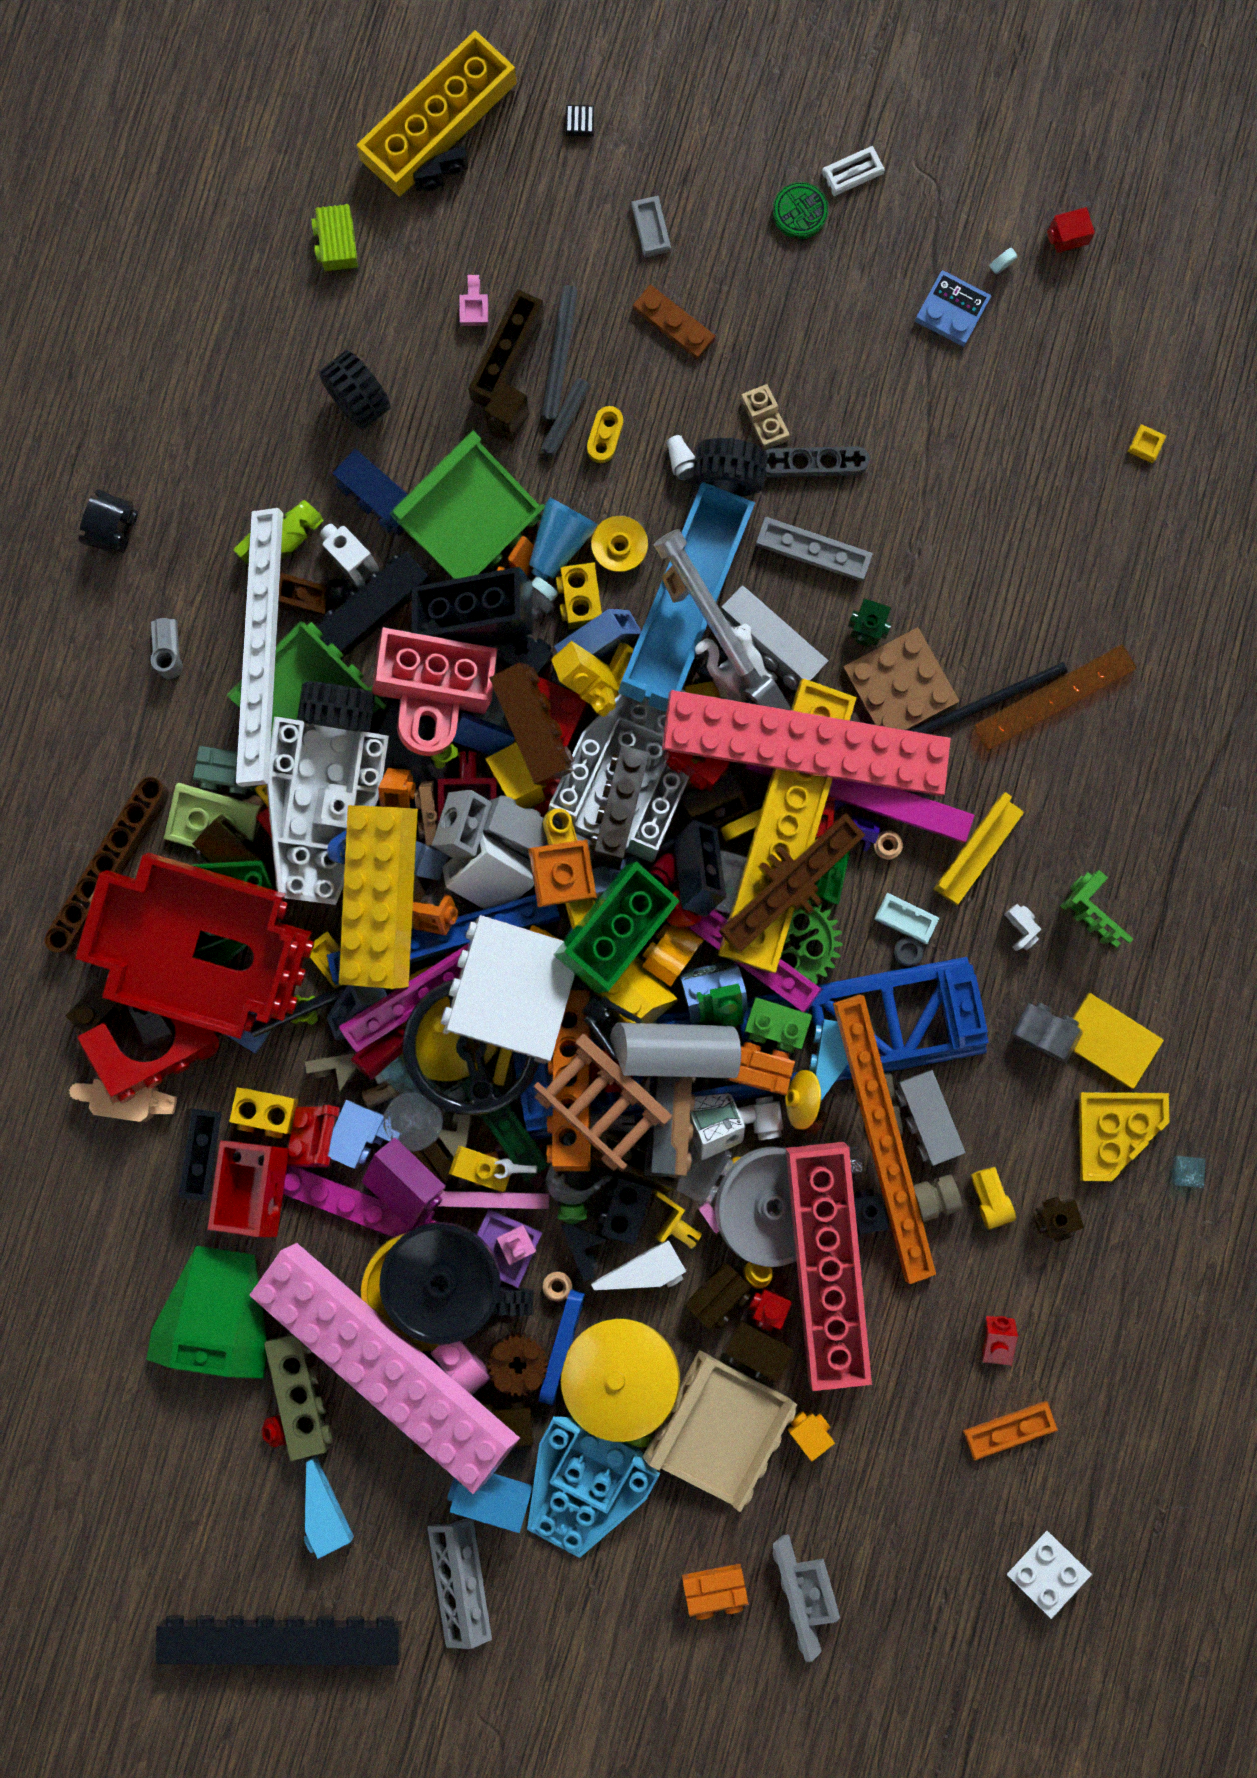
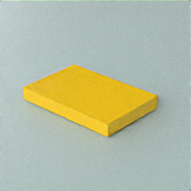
M1092 993L1086 995L1073 1016V1019L1079 1022L1078 1027L1083 1032L1073 1052L1130 1089H1134L1164 1040Z

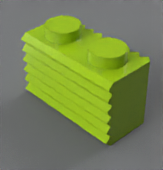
M349 204L317 207L316 218L311 219L314 236H319L320 245H315L317 263L322 262L325 271L357 268L358 260L354 227Z

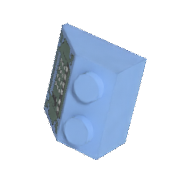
M733 960L689 969L680 973L679 979L691 1023L700 1022L697 992L706 995L710 994V989L739 983L742 993L743 1011L748 1010L747 995L739 966Z

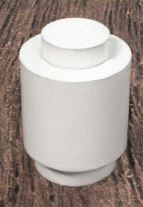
M773 1096L756 1098V1104L752 1105L756 1113V1121L753 1122L754 1132L758 1133L759 1140L782 1137L781 1129L784 1128L780 1102L773 1101Z

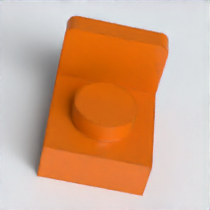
M445 895L439 906L413 902L412 923L416 930L446 935L450 927L457 920L458 910L450 895Z

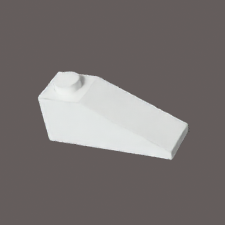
M666 1239L664 1243H659L595 1280L591 1285L594 1290L661 1287L664 1284H667L669 1288L684 1279L682 1274L686 1270L670 1241Z

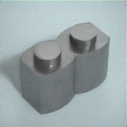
M1037 1002L1036 1006L1028 1003L1012 1035L1021 1042L1067 1064L1083 1034L1082 1030L1078 1027L1079 1022L1066 1015H1063L1062 1019L1052 1015L1053 1010L1040 1002Z

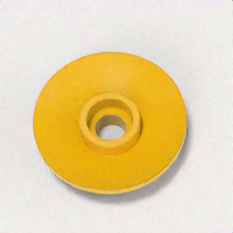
M613 516L605 519L597 526L596 531L592 535L591 548L595 559L601 566L614 572H626L634 569L644 560L648 550V538L644 528L636 520L626 516ZM623 543L625 545L624 550L617 551L614 548L615 544Z
M801 1070L793 1077L785 1096L790 1123L796 1129L804 1130L809 1128L815 1121L821 1102V1089L818 1078L809 1070Z

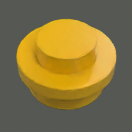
M748 1262L744 1267V1278L751 1287L762 1289L770 1284L772 1280L771 1267L760 1266Z

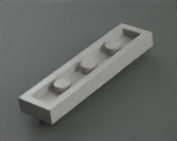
M766 516L755 545L863 582L873 555L871 552Z

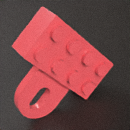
M382 628L377 643L371 693L377 696L400 699L397 732L401 742L407 749L422 756L440 754L451 745L455 737L459 710L485 715L492 701L493 685L489 677L495 674L497 648ZM424 715L432 717L435 721L434 738L429 741L421 739L418 734L419 720Z

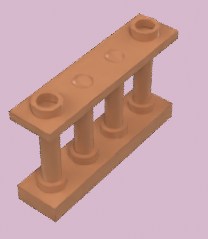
M583 1033L575 1042V1047L578 1049L576 1052L577 1056L546 1089L537 1082L534 1085V1091L537 1092L534 1097L546 1109L552 1106L604 1155L601 1160L611 1170L615 1171L618 1168L623 1172L627 1164L621 1160L622 1157L652 1125L656 1126L659 1124L664 1128L673 1115L630 1076H624L621 1067ZM592 1062L600 1069L598 1078L569 1109H566L555 1096L585 1064L589 1065ZM615 1083L623 1090L620 1093L621 1097L589 1130L577 1117L608 1084L611 1086ZM637 1103L644 1110L642 1113L643 1118L613 1150L609 1149L599 1139L600 1136L629 1105L633 1106Z

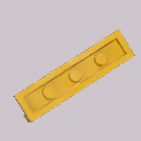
M1006 792L996 800L933 888L956 906L966 895L1024 814V811L1010 802L1012 796Z

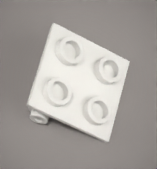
M1048 1531L1040 1537L1007 1573L1051 1619L1092 1575Z

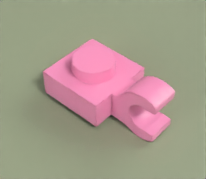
M468 275V295H460V326H489L488 294L480 295L479 275Z

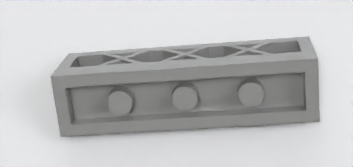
M463 1519L452 1524H432L427 1526L446 1648L472 1649L491 1641L492 1635L473 1519ZM439 1532H445L446 1548L441 1544ZM445 1563L450 1567L451 1578L445 1573ZM450 1593H451L452 1596L455 1598V1602H456V1608H455V1609H454V1607L450 1604V1599H449ZM454 1624L460 1629L461 1639L455 1638Z

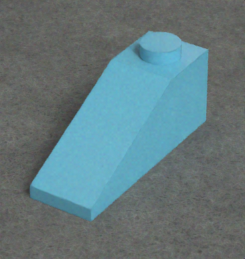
M314 1455L306 1462V1536H304V1541L309 1552H315L317 1559L350 1543L354 1535L317 1456Z

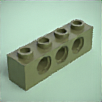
M293 1334L267 1340L264 1344L290 1461L325 1453L330 1448L329 1443H332V1433L330 1426L324 1425L322 1414L326 1413L325 1402L322 1395L318 1396L316 1384H319V1375L316 1366L311 1367L309 1355H312L313 1352ZM288 1358H296L300 1362L299 1372L293 1373L288 1370L286 1366ZM301 1387L306 1391L307 1399L305 1402L295 1400L293 1397L294 1388ZM301 1417H309L313 1421L314 1428L312 1431H304L300 1427L299 1421Z

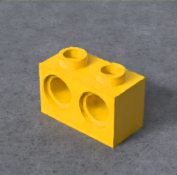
M595 562L560 567L561 576L556 577L558 594L564 593L565 604H560L562 622L568 621L569 629L581 628L602 614ZM575 577L582 578L585 581L584 585L580 588H573L569 582ZM577 605H585L589 611L584 616H578L573 612V609Z
M237 1087L229 1122L236 1123L237 1130L254 1132V1128L266 1130V1136L282 1138L283 1133L291 1134L299 1099ZM248 1102L253 1103L256 1107V1114L251 1119L243 1115V1107ZM276 1108L282 1109L285 1114V1119L280 1125L274 1124L271 1119V1114Z

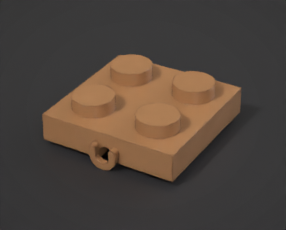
M433 780L422 781L419 789H416V792H414L416 809H422L423 816L418 821L420 839L425 838L427 846L432 845L438 827V804H436Z

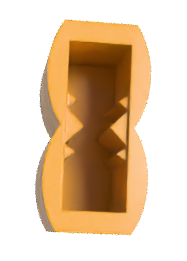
M665 924L656 936L660 940L659 943L656 944L652 941L642 955L646 958L642 967L671 987L704 939L687 927L680 928Z

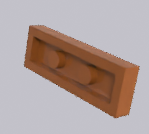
M651 284L633 304L634 311L697 361L715 340L716 335Z

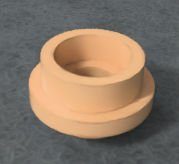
M893 831L881 832L878 835L876 844L874 843L876 854L886 860L896 858L903 848L901 837ZM886 840L892 842V850H885L883 842Z
M552 1272L547 1275L543 1282L545 1296L555 1302L565 1300L572 1289L570 1278L563 1272ZM560 1281L563 1284V1289L560 1292L554 1291L552 1289L553 1282Z

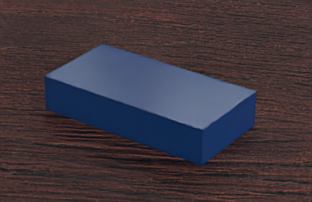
M462 712L457 722V730L453 742L491 756L512 745L515 737L509 729Z

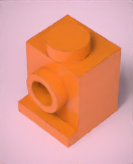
M387 769L378 787L380 807L410 808V799H414V792H416V785L413 782L410 770Z

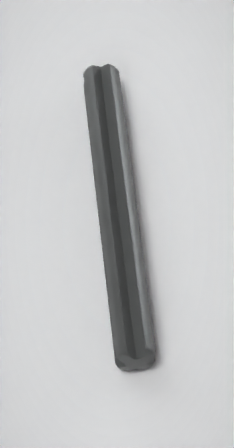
M565 285L562 288L542 410V419L547 422H554L558 416L576 306L577 288Z

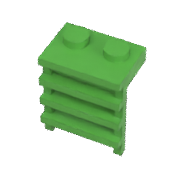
M1100 870L1092 874L1087 872L1083 876H1079L1070 886L1073 892L1060 907L1064 910L1070 907L1076 912L1073 918L1076 921L1085 920L1089 924L1086 928L1087 931L1090 933L1097 931L1102 935V938L1099 940L1102 944L1111 943L1117 948L1121 944L1117 940L1119 937L1129 944L1133 938L1089 900L1108 877ZM1094 913L1099 919L1094 920L1091 914ZM1108 925L1112 930L1106 931L1104 927Z

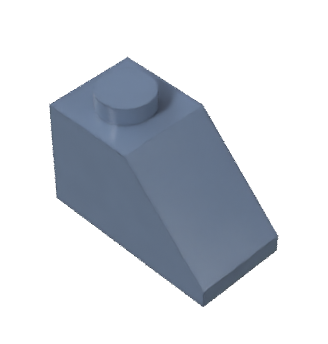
M352 985L346 987L326 1017L336 1041L345 1039L339 1026L386 997L387 994L384 988Z

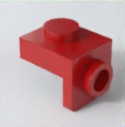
M986 1316V1335L981 1354L982 1362L1012 1366L1018 1340L1015 1320L1005 1316Z

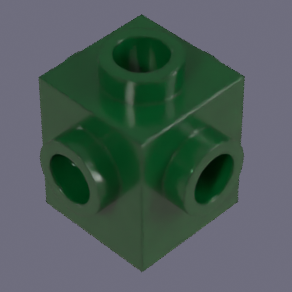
M864 598L859 611L853 610L848 624V627L853 628L850 637L856 638L855 642L863 646L870 647L872 644L877 646L881 638H887L891 623L887 622L891 607Z

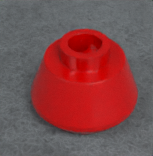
M680 890L674 891L673 895L680 901L666 918L668 922L680 928L700 923L702 915L683 909Z

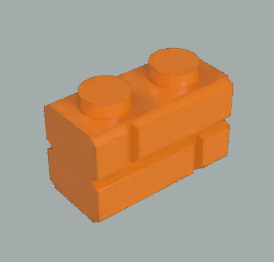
M744 1042L743 1047H741V1063L738 1077L728 1078V1081L786 1096L795 1061L789 1059L790 1054L774 1049L772 1055L760 1052L761 1046Z
M741 1564L682 1575L689 1617L696 1616L697 1620L708 1619L714 1616L713 1612L725 1610L726 1614H734L743 1611V1606L749 1605Z

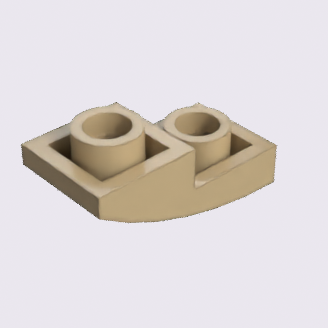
M767 384L741 394L752 426L764 450L790 441V434L779 414L778 404Z

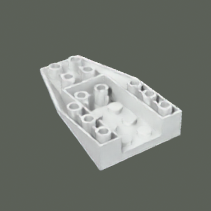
M619 694L615 699L616 708L605 717L599 715L582 732L572 754L574 762L571 765L574 771L561 778L549 804L548 812L559 808L566 810L572 818L575 831L584 833L591 838L593 833L599 834L601 824L595 822L599 807H606L608 798L602 797L606 780H613L614 772L609 771L613 754L619 755L621 745L650 752L625 852L654 863L689 776L682 771L680 773L673 771L667 766L666 760L663 759L665 750H662L666 712L648 705L649 699L644 698L643 702H639ZM557 815L553 816L552 820H556L562 823L560 817H558Z

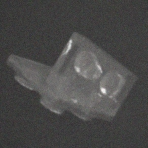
M693 1144L689 1151L692 1158L691 1168L687 1171L686 1176L679 1178L676 1190L703 1205L705 1201L711 1203L719 1189L715 1183L720 1175L726 1177L734 1161L730 1159L732 1153L727 1150L701 1160L696 1146Z

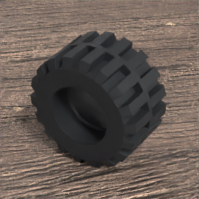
M345 350L319 371L320 379L330 396L357 427L361 429L367 428L391 409L389 398L367 366L354 353Z
M711 438L703 440L697 445L692 477L693 482L698 486L705 482L738 496L760 493L764 486L768 454L761 447L740 439Z
M321 682L302 683L297 719L308 724L366 732L371 727L375 695L370 691Z

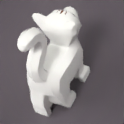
M747 624L731 627L759 676L767 675L775 681L778 677L775 673L765 669L761 654L752 644L751 627ZM712 639L700 641L695 647V652L699 655L708 650L706 667L709 674L713 677V682L719 690L721 699L742 702L741 693L746 687L729 658L718 667L719 650L717 644Z

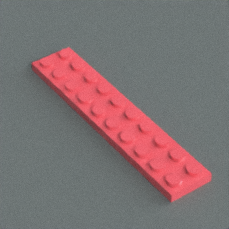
M671 690L668 696L662 750L942 796L945 795L951 738Z

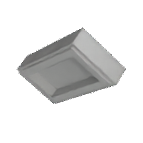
M659 196L632 201V212L644 258L671 252Z

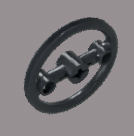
M450 980L429 991L412 1010L403 1034L402 1049L404 1063L415 1087L434 1105L460 1115L488 1114L504 1108L523 1094L530 1085L539 1062L534 1061V1057L527 1056L525 1067L519 1078L505 1092L497 1095L494 1090V1084L488 1077L484 1054L488 1047L487 1043L472 1039L474 1043L479 1042L480 1044L475 1051L474 1058V1053H472L471 1049H465L464 1047L469 1042V1038L461 1036L456 1044V1050L458 1055L467 1062L471 1080L469 1088L471 1101L466 1102L450 1098L433 1087L420 1068L416 1053V1037L425 1014L436 1002L444 997H448L451 1007L453 996L449 995L453 980ZM474 1059L477 1061L478 1070L476 1069ZM478 1082H485L489 1085L490 1093L485 1097L478 1096L474 1091V1085Z

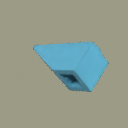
M825 1019L821 1021V1025L815 1026L813 1042L818 1043L816 1055L811 1054L809 1071L814 1072L818 1078L821 1100L848 1065L838 1022Z

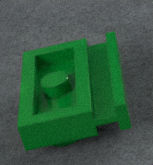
M739 983L710 989V994L706 995L697 992L700 1025L736 1027L739 1024H744L742 993Z

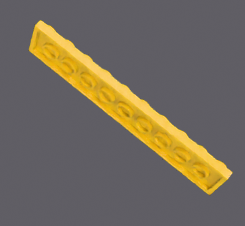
M803 678L799 682L791 711L850 721L857 697ZM773 769L729 920L770 883L758 868L762 862H765L773 869L767 861V857L772 854L781 862L782 860L775 853V850L780 846L795 860L815 841L833 778ZM792 906L787 908L740 953H737L723 937L718 955L770 973H776L794 908Z

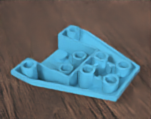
M553 1416L539 1443L527 1530L580 1558L646 1501L660 1473L657 1469L647 1464L642 1457L644 1453L639 1447L628 1442H612L591 1435L573 1417Z

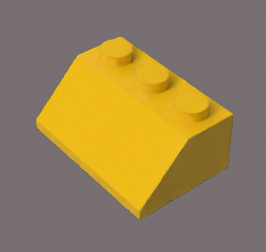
M638 956L635 957L607 992L597 994L583 982L595 996L598 995L601 999L606 996L612 1003L639 1017L642 1020L641 1023H653L678 1002L675 995L658 977L642 967L644 962ZM610 1009L613 1016L619 1022L636 1023Z

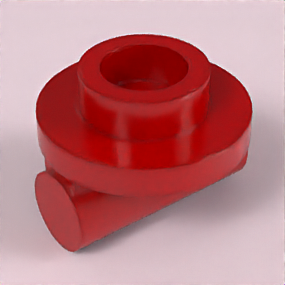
M280 1414L265 1419L262 1427V1437L271 1447L287 1444Z

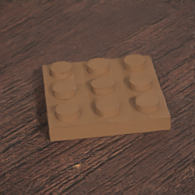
M918 627L842 668L873 725L909 730L959 703L958 697Z

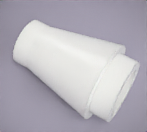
M676 435L669 438L666 444L669 450L673 474L679 480L693 477L694 454L685 444L682 436Z

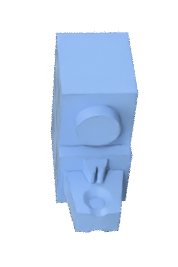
M346 1100L333 1129L328 1156L335 1161L356 1169L360 1164L365 1165L371 1149L367 1147L369 1143L381 1145L383 1139L391 1141L394 1137L400 1141L403 1133L389 1127L392 1120L387 1119V1116L353 1101Z

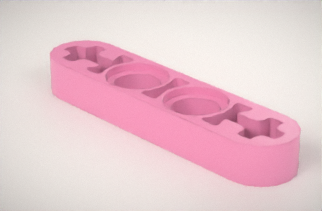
M443 1190L440 1196L443 1200L438 1205L445 1207L549 1209V1193Z

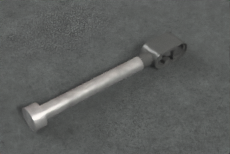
M679 529L673 530L654 543V547L661 558H669L744 683L746 689L741 693L742 702L791 710L775 681L767 675L760 677L685 552L683 547L687 544V541Z

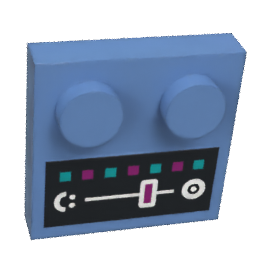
M942 270L921 307L915 322L964 347L987 306L991 295Z

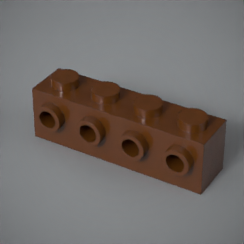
M519 662L489 677L534 784L545 786L573 772L574 769L571 765L574 762L573 756L568 747H564L560 739V736H562L561 728L557 721L552 720L548 710L551 709V705L544 693L541 694L537 683L540 680L535 669Z

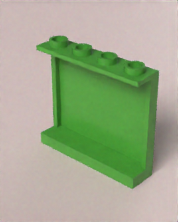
M474 430L389 513L452 579L482 574L481 571L487 565L491 568L495 566L503 557L500 552L507 545L512 548L517 544L519 539L523 537L520 532L527 525L532 528L542 518L540 512L545 507L544 504L539 505L479 442L481 438Z
M300 621L276 645L271 736L274 717L298 720L297 715L302 683L309 681L321 682L371 692L372 685L368 688L361 681L364 675L353 664L347 667L340 660L344 655L332 643L327 646L320 639L323 633L312 622L306 625ZM242 680L227 694L239 708L241 704ZM375 695L373 714L380 707L383 709L386 707L381 701L383 696Z

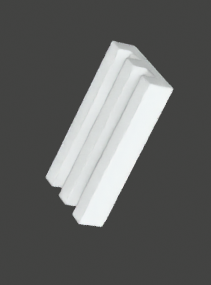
M871 146L824 167L822 174L826 177L828 186H831L833 196H836L884 174L885 169L874 147ZM871 156L872 160L852 167L833 177V173ZM876 166L875 168H873V169H871V170H869V171H866V172H864V173H862V174H860V175H858V176H855V177H853V178H851V179H849V180H847V181H844V182H842V183H840V184L837 185V183H839V182H841V181H843V180H845V179H848V178H850V177H852V176H854V175H856V174H859V173H861V172H863V171H865V170H867V169H870V168Z

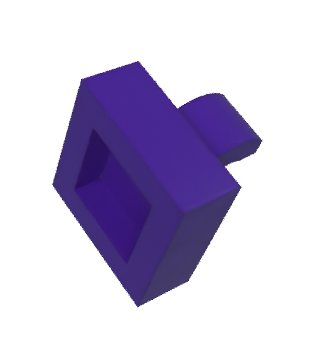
M852 815L851 819L865 834L862 838L865 841L863 851H868L871 842L876 844L880 823Z

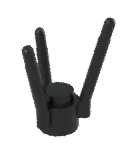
M597 995L584 1007L582 1013L586 1017L583 1021L592 1029L612 1060L616 1061L617 1056L597 1024L602 1027L607 1023L613 1028L616 1022L611 1018L613 1013L610 1009L636 1023H641L642 1020L631 1012L612 1003L606 996L601 999Z

